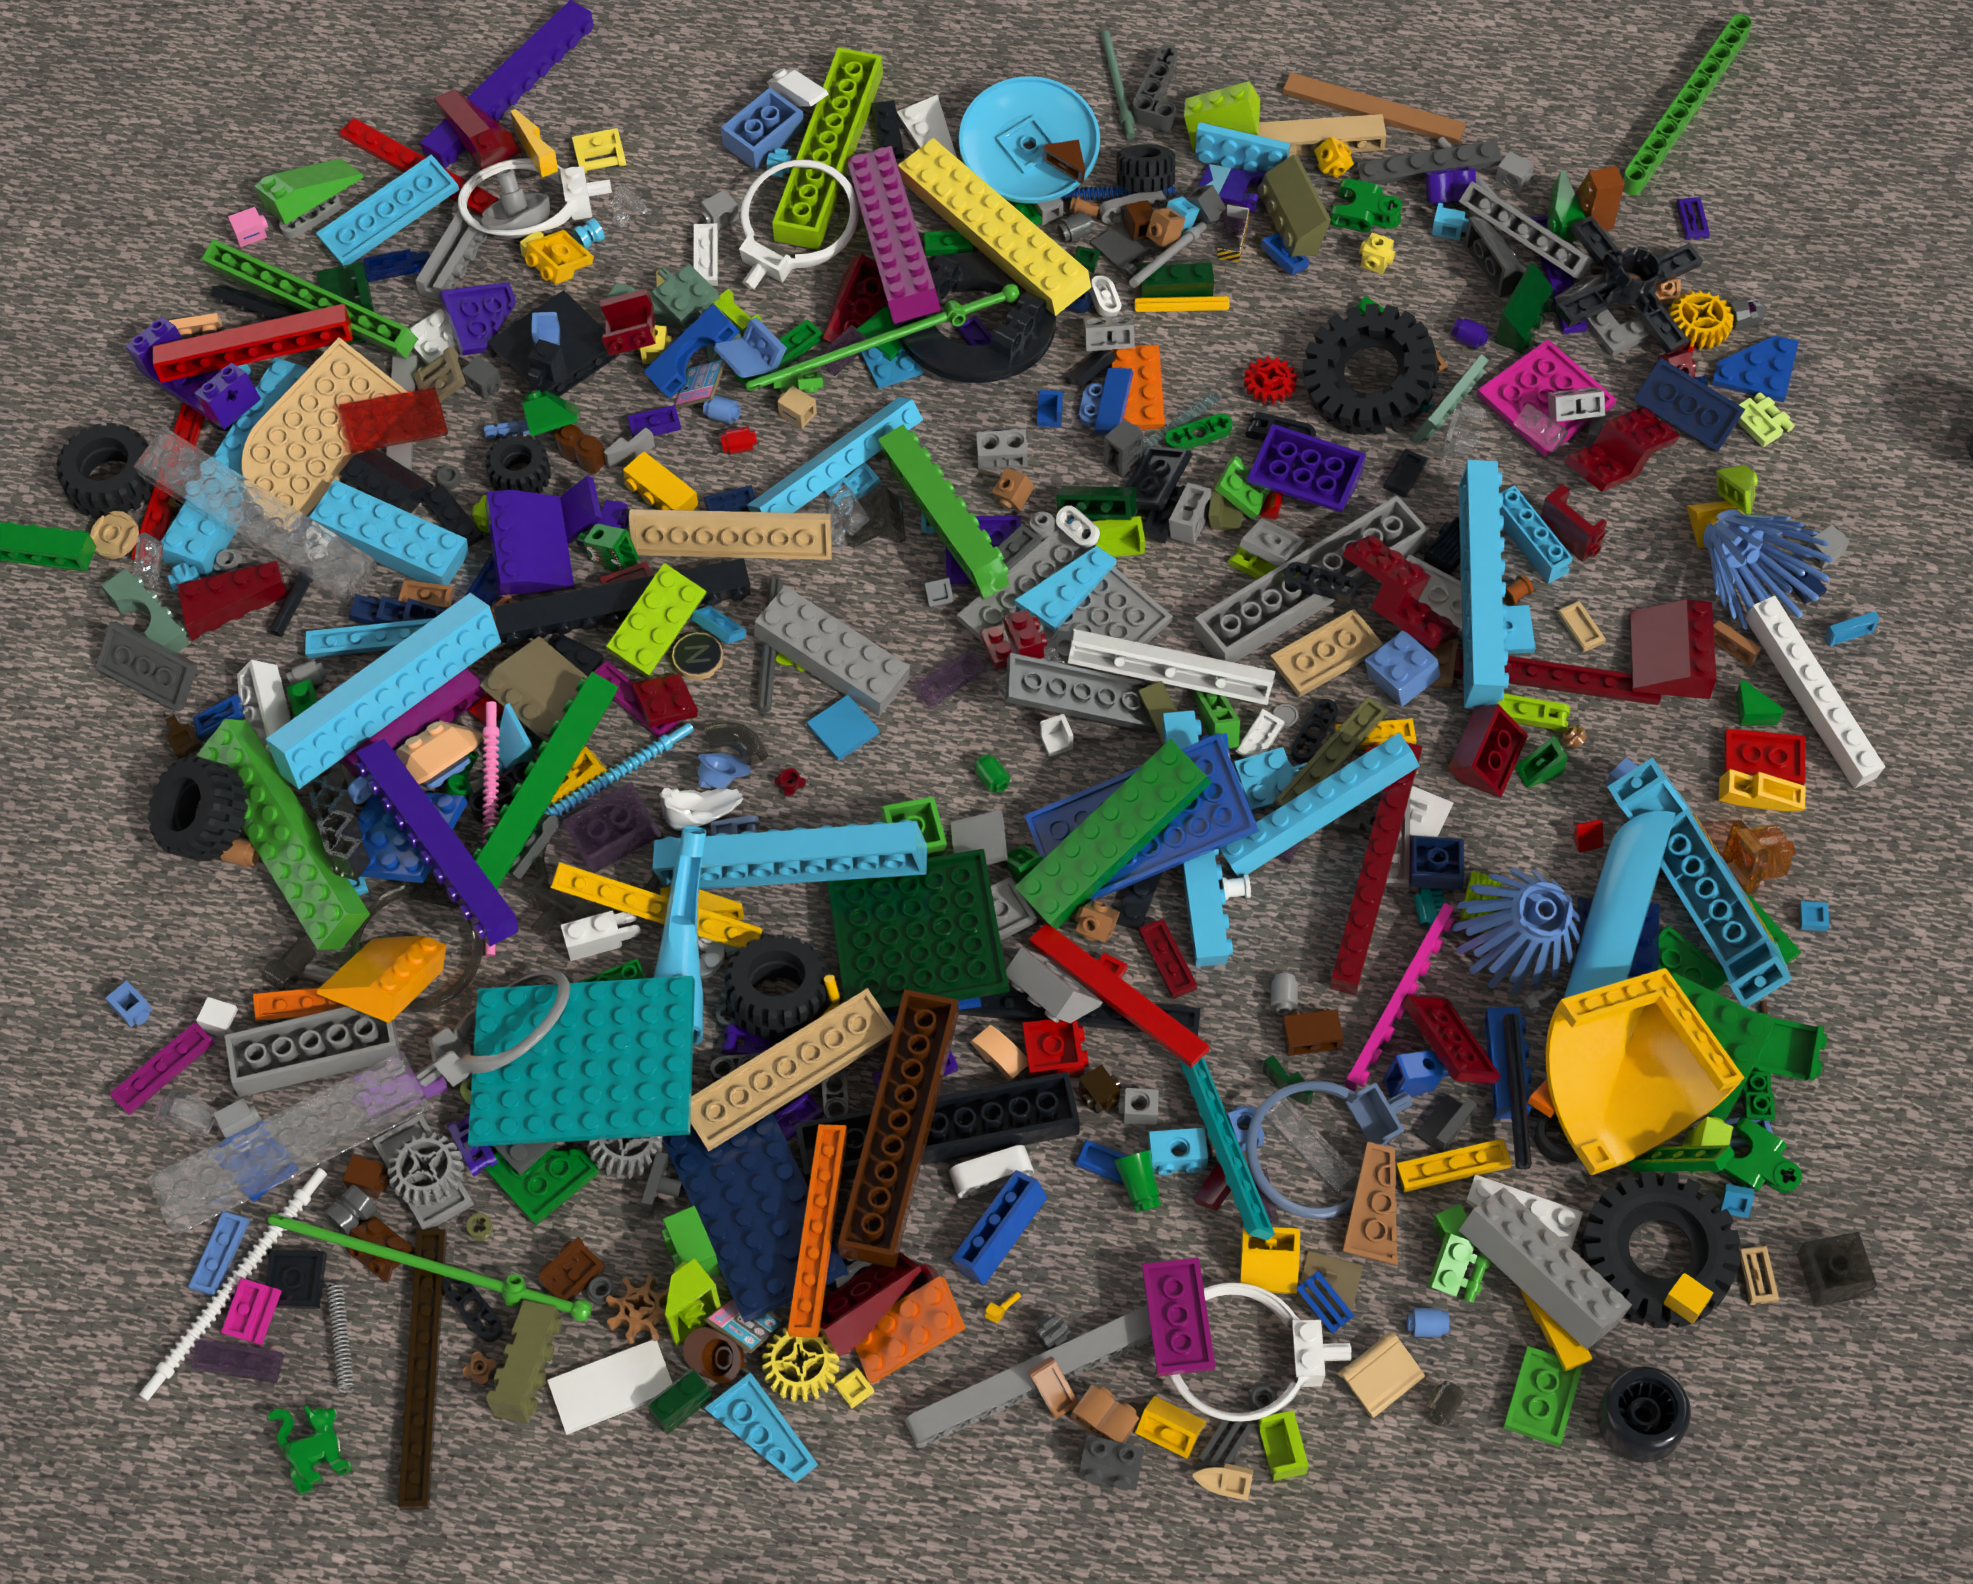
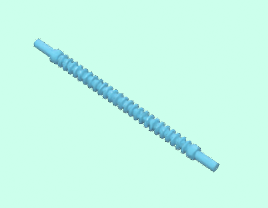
M688 722L669 735L663 734L658 738V742H652V746L647 744L645 750L641 748L640 753L634 752V757L628 756L627 761L622 760L621 765L615 764L614 769L610 767L608 773L603 771V776L597 775L596 780L590 779V784L584 783L583 788L578 787L577 792L571 791V795H565L564 800L560 798L558 800L559 803L553 802L552 807H548L544 814L561 817L562 812L568 813V808L574 809L575 804L581 805V800L587 801L588 796L593 797L594 792L600 793V789H606L607 784L611 786L613 784L612 781L618 782L620 776L624 778L625 773L631 774V770H637L638 765L644 766V761L650 762V758L655 759L657 753L662 755L663 750L668 751L673 748L674 743L694 731L692 725Z

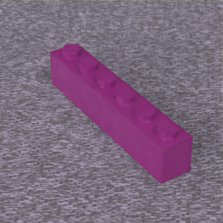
M467 668L344 756L341 759L342 765L355 778H359L360 775L355 766L358 763L357 751L382 739H385L393 751L404 745L410 737L417 736L427 730L430 724L439 721L451 723L485 696L484 689L479 686L482 682Z

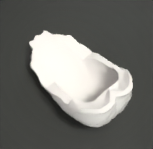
M664 788L659 793L662 814L667 824L672 829L682 831L684 826L699 827L732 812L743 800V794L739 793L737 789L717 788L700 793L695 790L679 791L678 788L673 790Z

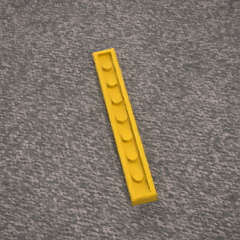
M559 862L551 888L664 925L669 901L668 897ZM698 907V936L737 949L742 946L747 947V943L753 939L756 941L760 940L763 928Z

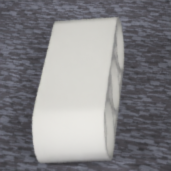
M1017 1145L957 1164L949 1170V1174L958 1198L963 1199L967 1198L968 1194L973 1196L995 1189L994 1186L996 1185L997 1188L1004 1186L1015 1170L1030 1177L1034 1174V1170L1025 1146Z

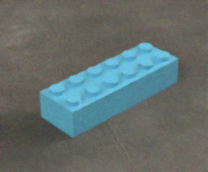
M334 480L309 517L314 534L420 582L449 585L469 554L466 538L337 480Z

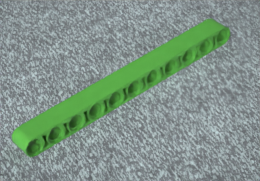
M1737 14L1732 17L1627 166L1623 177V191L1626 194L1637 195L1644 189L1746 43L1752 25V20L1749 16Z

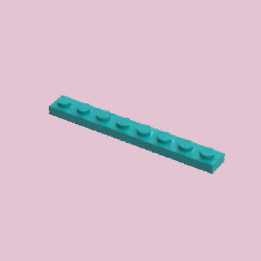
M1204 1056L1192 1068L1180 1060L1181 1070L1190 1085V1093L1195 1098L1199 1108L1198 1113L1207 1128V1136L1216 1151V1159L1222 1166L1226 1176L1225 1181L1234 1197V1204L1243 1219V1227L1249 1235L1268 1240L1275 1235Z

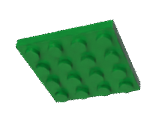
M1673 972L1672 977L1744 1076L1741 1083L1719 1105L1709 1112V1114L1726 1122L1776 1022Z

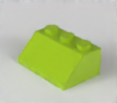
M1250 81L1185 98L1184 118L1193 151L1196 148V134L1199 122L1253 135H1258L1260 97Z
M695 1258L689 1263L683 1262L674 1270V1274L671 1275L665 1316L676 1347L685 1341L691 1331L707 1325L708 1323L705 1322L706 1318L721 1307L714 1281Z

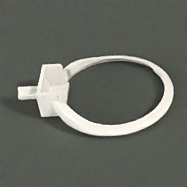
M530 158L511 159L490 165L474 174L463 185L459 193L458 208L463 219L479 231L500 236H517L556 228L564 224L571 216L573 220L591 218L592 212L589 196L612 193L610 179L587 183L584 166L563 169L557 165L558 172L550 174L548 177L563 185L567 204L559 213L543 223L528 228L516 230L486 229L470 215L467 209L468 198L474 188L488 177L506 169H528L538 172Z
M792 160L768 169L754 181L744 197L740 214L746 239L739 248L742 261L752 266L742 284L747 286L748 289L754 290L765 274L783 283L792 269L822 264L845 248L857 227L859 205L856 193L844 175L833 167L818 161ZM793 166L796 168H814L831 175L842 185L850 203L849 221L841 237L826 249L807 254H795V259L787 254L783 257L755 242V234L749 220L750 203L760 184L773 173Z
M1221 1283L1204 1288L1205 1300L1222 1295L1247 1296L1267 1306L1281 1319L1286 1327L1290 1324L1292 1325L1296 1377H1299L1297 1383L1291 1382L1277 1400L1264 1408L1251 1412L1231 1413L1215 1409L1201 1402L1189 1391L1180 1374L1169 1376L1178 1392L1187 1402L1201 1412L1227 1421H1252L1273 1415L1285 1408L1294 1399L1301 1387L1322 1386L1325 1378L1324 1361H1351L1352 1351L1350 1343L1323 1344L1321 1320H1300L1284 1301L1271 1292L1250 1284Z

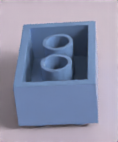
M769 88L721 127L723 146L757 170L767 161L770 152L775 153V149L784 148L805 130L803 111Z

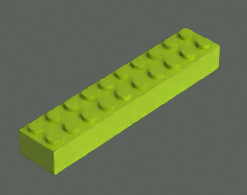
M837 48L823 85L828 95L816 104L796 160H813L827 164L838 170L846 178L849 170L847 158H851L855 154L883 76L881 55ZM793 166L772 222L774 241L820 250L842 190V185L831 175L821 170L806 167L796 168Z

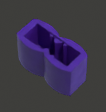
M1469 166L1425 172L1427 201L1433 203L1435 207H1438V203L1446 206L1449 201L1456 200V203L1462 204L1459 202L1462 195L1472 181L1476 183L1475 168Z

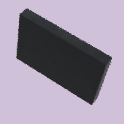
M1147 447L1125 486L1136 487L1137 509L1163 510L1193 456L1190 449Z

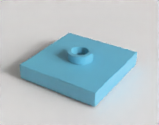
M1529 605L1506 606L1507 613L1506 619L1503 620V627H1507V640L1504 643V650H1508V654L1535 653L1536 648Z

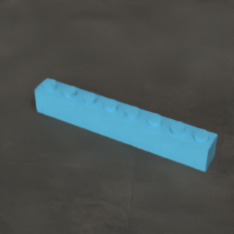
M898 397L747 504L750 512L794 513L881 451L879 438L903 424L909 431L923 421L913 399Z
M1399 732L1256 822L1260 832L1223 846L1220 850L1237 877L1243 878V875L1256 870L1415 770L1420 765L1413 751Z

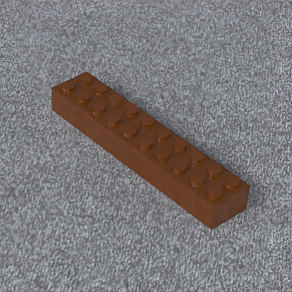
M904 989L838 1241L840 1257L892 1268L896 1267L959 1016V1004L956 999Z

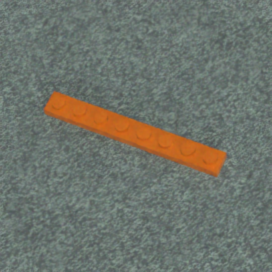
M818 1125L788 1325L789 1337L818 1338L848 1133L846 1125Z

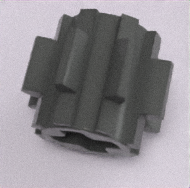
M1056 1313L1051 1317L1046 1314L1037 1321V1328L1033 1332L1045 1350H1051L1066 1343L1071 1335L1066 1322Z

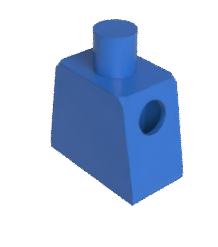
M1431 1050L1396 1055L1383 1080L1390 1098L1403 1091H1406L1407 1095L1409 1094L1411 1097L1434 1091L1441 1079L1448 1077L1449 1074L1442 1061H1439L1435 1052Z

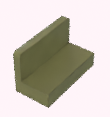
M1215 474L1208 515L1211 529L1240 531L1244 513L1215 490L1221 475Z

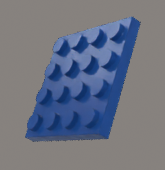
M424 792L453 830L467 805L465 797ZM374 794L367 801L335 857L345 875L423 883L432 868L430 865L426 866L423 863L419 849L417 847L413 848L410 845L406 831L399 830L392 812L387 813L381 803V797Z

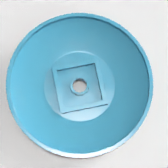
M1016 77L992 85L980 93L969 105L960 125L959 149L963 163L1004 199L1018 203H1041L1060 198L1081 184L1043 161V147L1046 144L1079 139L1085 166V180L1094 168L1098 158L1100 131L1096 117L1088 103L1068 86L1042 77ZM1025 142H1033L1036 146L1032 149H1026L1023 144Z

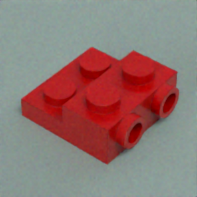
M1051 1019L1022 1023L1030 1077L1068 1072L1069 1077L1084 1075V1067H1089L1087 1050L1082 1051L1081 1042H1085L1083 1025L1078 1026L1077 1020L1072 1023L1059 1020L1057 1023Z

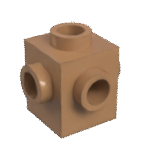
M1090 900L1084 907L1081 906L1076 914L1075 921L1078 922L1076 932L1081 933L1088 940H1099L1106 943L1113 935L1120 912L1109 908V905L1103 901Z

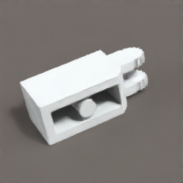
M612 910L562 924L561 928L570 961L620 948L622 946L621 941L641 934L639 925L618 929V926L635 921L637 916L627 912L614 914Z

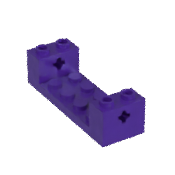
M162 316L125 345L140 373L223 430L261 400L247 373L232 362L221 370L161 383L153 365V346L183 340L176 326Z

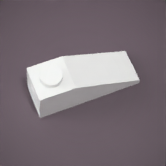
M785 68L774 72L772 74L773 78L767 81L771 89L795 106H812L828 95L827 90L796 70H785Z

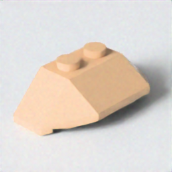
M439 721L430 724L427 730L421 734L407 739L405 744L398 748L396 755L418 785L473 751L486 738L483 737V733L473 728Z

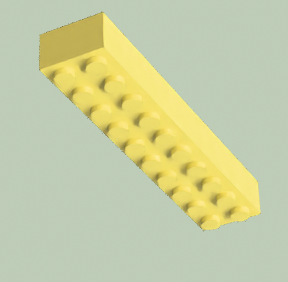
M934 138L898 165L902 182L1028 293L1045 300L1047 303L1046 308L1053 315H1058L1091 288L1088 270Z

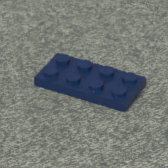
M1662 358L1659 359L1634 398V401L1716 451L1720 450L1746 410Z

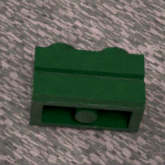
M691 1368L683 1375L682 1379H677L646 1405L649 1414L668 1435L713 1398L708 1385Z

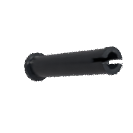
M305 566L298 568L299 573L268 628L270 634L283 637L313 579L317 578V574L312 569Z

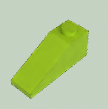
M1746 465L1716 470L1718 494L1744 514H1751L1756 495L1755 486L1758 484L1756 473Z

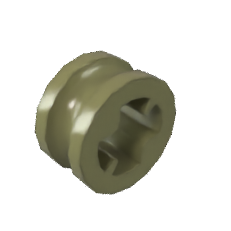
M477 1213L469 1217L466 1228L472 1239L483 1241L491 1236L493 1225L487 1215ZM479 1222L481 1225V1222H484L485 1230L483 1232L478 1230V1233H476L474 1224Z

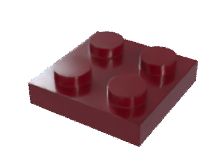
M680 673L632 683L631 691L649 728L698 716V709Z

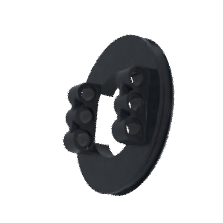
M980 252L958 253L948 256L939 254L934 261L928 263L939 304L954 285L957 293L979 290L996 294L1002 292L1007 284H1014L1018 287L1020 297L1016 302L1010 303L1013 308L1008 313L1005 322L1003 321L997 327L992 342L988 345L974 346L955 342L943 335L936 326L898 338L906 353L917 364L938 376L954 381L987 383L1016 376L1032 367L1045 355L1054 339L1056 329V316L1046 308L1047 303L1045 300L1028 293L985 254ZM932 313L896 323L895 329L931 317Z

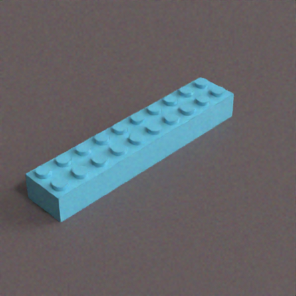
M276 357L273 359L255 388L261 400L234 422L158 545V550L164 563L172 566L185 563L189 567L195 566L199 575L204 577L210 576L214 569L213 564L217 562L216 557L218 553L226 550L253 505L246 493L241 474L242 453L247 437L256 423L309 368Z
M1467 460L1458 486L1464 708L1472 709L1498 704L1499 700H1503L1504 688L1507 689L1509 684V674L1505 673L1504 665H1507L1508 650H1504V643L1507 640V627H1503L1507 607L1506 604H1502V597H1505L1506 583L1502 582V575L1505 572V560L1501 559V553L1504 551V537H1500V530L1502 531L1504 517L1499 512L1503 504V494L1499 493V487L1502 484V472L1498 471V461Z
M469 593L268 736L266 741L280 775L298 789L302 788L499 645L501 640L490 606Z
M901 820L898 823L875 822L872 825L848 824L844 827L821 826L816 829L799 827L788 831L771 829L760 833L745 831L741 834L732 835L718 833L715 836H706L699 889L923 875L927 871V844L917 821L913 822L910 820ZM665 837L661 840H654L652 869L663 887H668L672 883L681 838Z

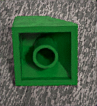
M531 391L523 398L522 405L531 437L578 422L579 407L548 391Z

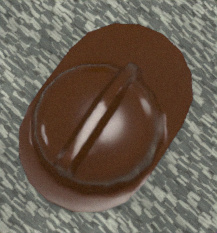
M707 1327L696 1328L688 1334L684 1341L683 1353L687 1364L696 1372L714 1382L728 1383L737 1376L742 1368L746 1367L747 1363L744 1362L742 1347L728 1336Z

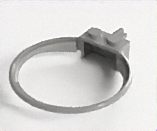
M545 970L526 975L506 986H522L535 979L546 977L557 981L558 994L552 1009L542 1023L522 1042L503 1053L490 1056H472L471 1047L468 1042L466 1043V1040L475 1027L477 1007L468 1012L458 1022L453 1032L449 1027H444L431 1036L428 1041L433 1062L415 1074L419 1083L426 1087L443 1075L454 1087L460 1082L467 1081L472 1074L496 1070L523 1055L547 1034L562 1014L570 994V983L567 977L555 970Z

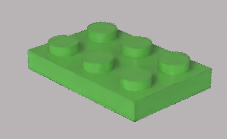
M1527 1346L1503 1429L1560 1447L1583 1365L1564 1372L1557 1355Z

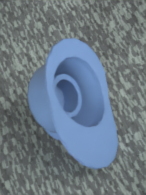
M726 753L698 755V759L701 761L698 768L699 786L704 788L725 789L735 777L746 776L751 772L750 766L734 755Z

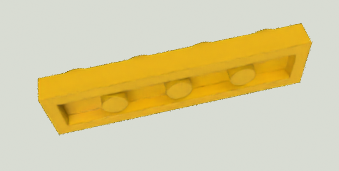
M1502 1138L1399 1162L1396 1164V1170L1405 1193L1473 1177L1475 1174L1481 1175L1511 1168L1512 1162L1505 1141Z

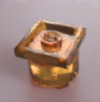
M1736 820L1732 823L1722 857L1747 895L1757 893L1760 881L1788 874L1791 858L1795 855V848L1793 842L1787 840L1786 835H1784V832L1781 831L1778 825H1766L1749 829L1742 820Z

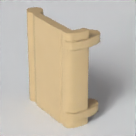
M1391 1332L1379 1338L1377 1343L1348 1366L1340 1369L1337 1374L1340 1378H1344L1366 1409V1413L1372 1419L1425 1377L1399 1338Z

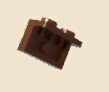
M375 1216L350 1232L351 1237L412 1255L415 1250L414 1247ZM346 1247V1251L353 1258L361 1262L384 1282L390 1280L393 1269L402 1264Z
M577 1237L574 1241L567 1242L553 1261L550 1260L542 1266L538 1279L541 1286L552 1296L572 1301L605 1269V1265L584 1246L583 1240Z

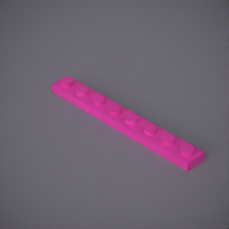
M1446 903L1443 904L1346 1080V1088L1356 1092L1359 1086L1364 1087L1371 1074L1368 1072L1371 1063L1376 1065L1382 1055L1383 1050L1380 1049L1382 1043L1390 1041L1395 1031L1392 1025L1396 1019L1401 1020L1405 1014L1406 1008L1403 1005V1001L1408 995L1415 996L1419 984L1416 983L1419 976L1425 977L1432 963L1428 961L1432 953L1438 954L1443 944V940L1440 938L1444 932H1450L1455 922V918L1452 917L1454 907Z

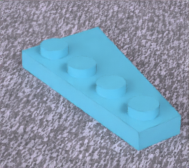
M1095 546L1015 599L1014 605L1022 611L1029 610L1031 616L1036 615L1041 624L1055 633L1113 569L1117 559L1098 546Z
M751 1372L704 1408L793 1482L797 1483L818 1466L816 1460Z

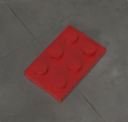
M1726 728L1724 733V774L1730 769L1751 776L1761 772L1804 786L1806 781L1805 736Z

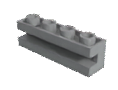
M459 210L415 280L419 295L441 301L439 297L441 291L456 289V283L459 278L464 277L470 260L475 259L480 243H484L488 233L479 231L469 225L463 219ZM475 216L474 219L482 225V218Z

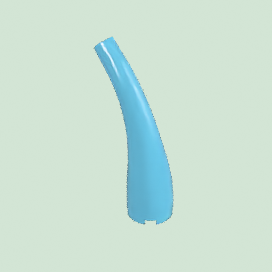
M684 826L674 867L661 946L653 978L694 977L693 1041L696 1046L703 1041V989L700 974L697 924L698 897L706 830L697 826Z

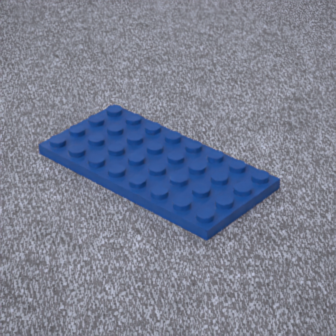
M1220 733L1181 749L1212 783L1085 904L1090 900L1094 901L1260 832ZM1140 767L1024 815L1039 855L1044 859Z

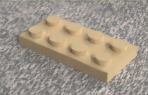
M1352 609L1270 655V661L1300 698L1365 661L1366 658L1384 644L1358 612Z

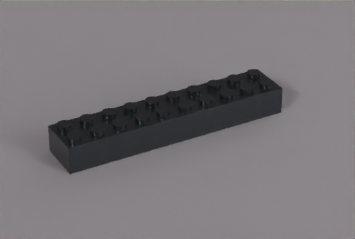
M1062 1072L938 1096L921 1165L1003 1150L1017 1145H1028L1079 1135L1080 1120L1069 1073ZM873 1109L795 1124L805 1180L808 1187L810 1185L818 1125H846L848 1133L841 1181L853 1179L856 1176Z

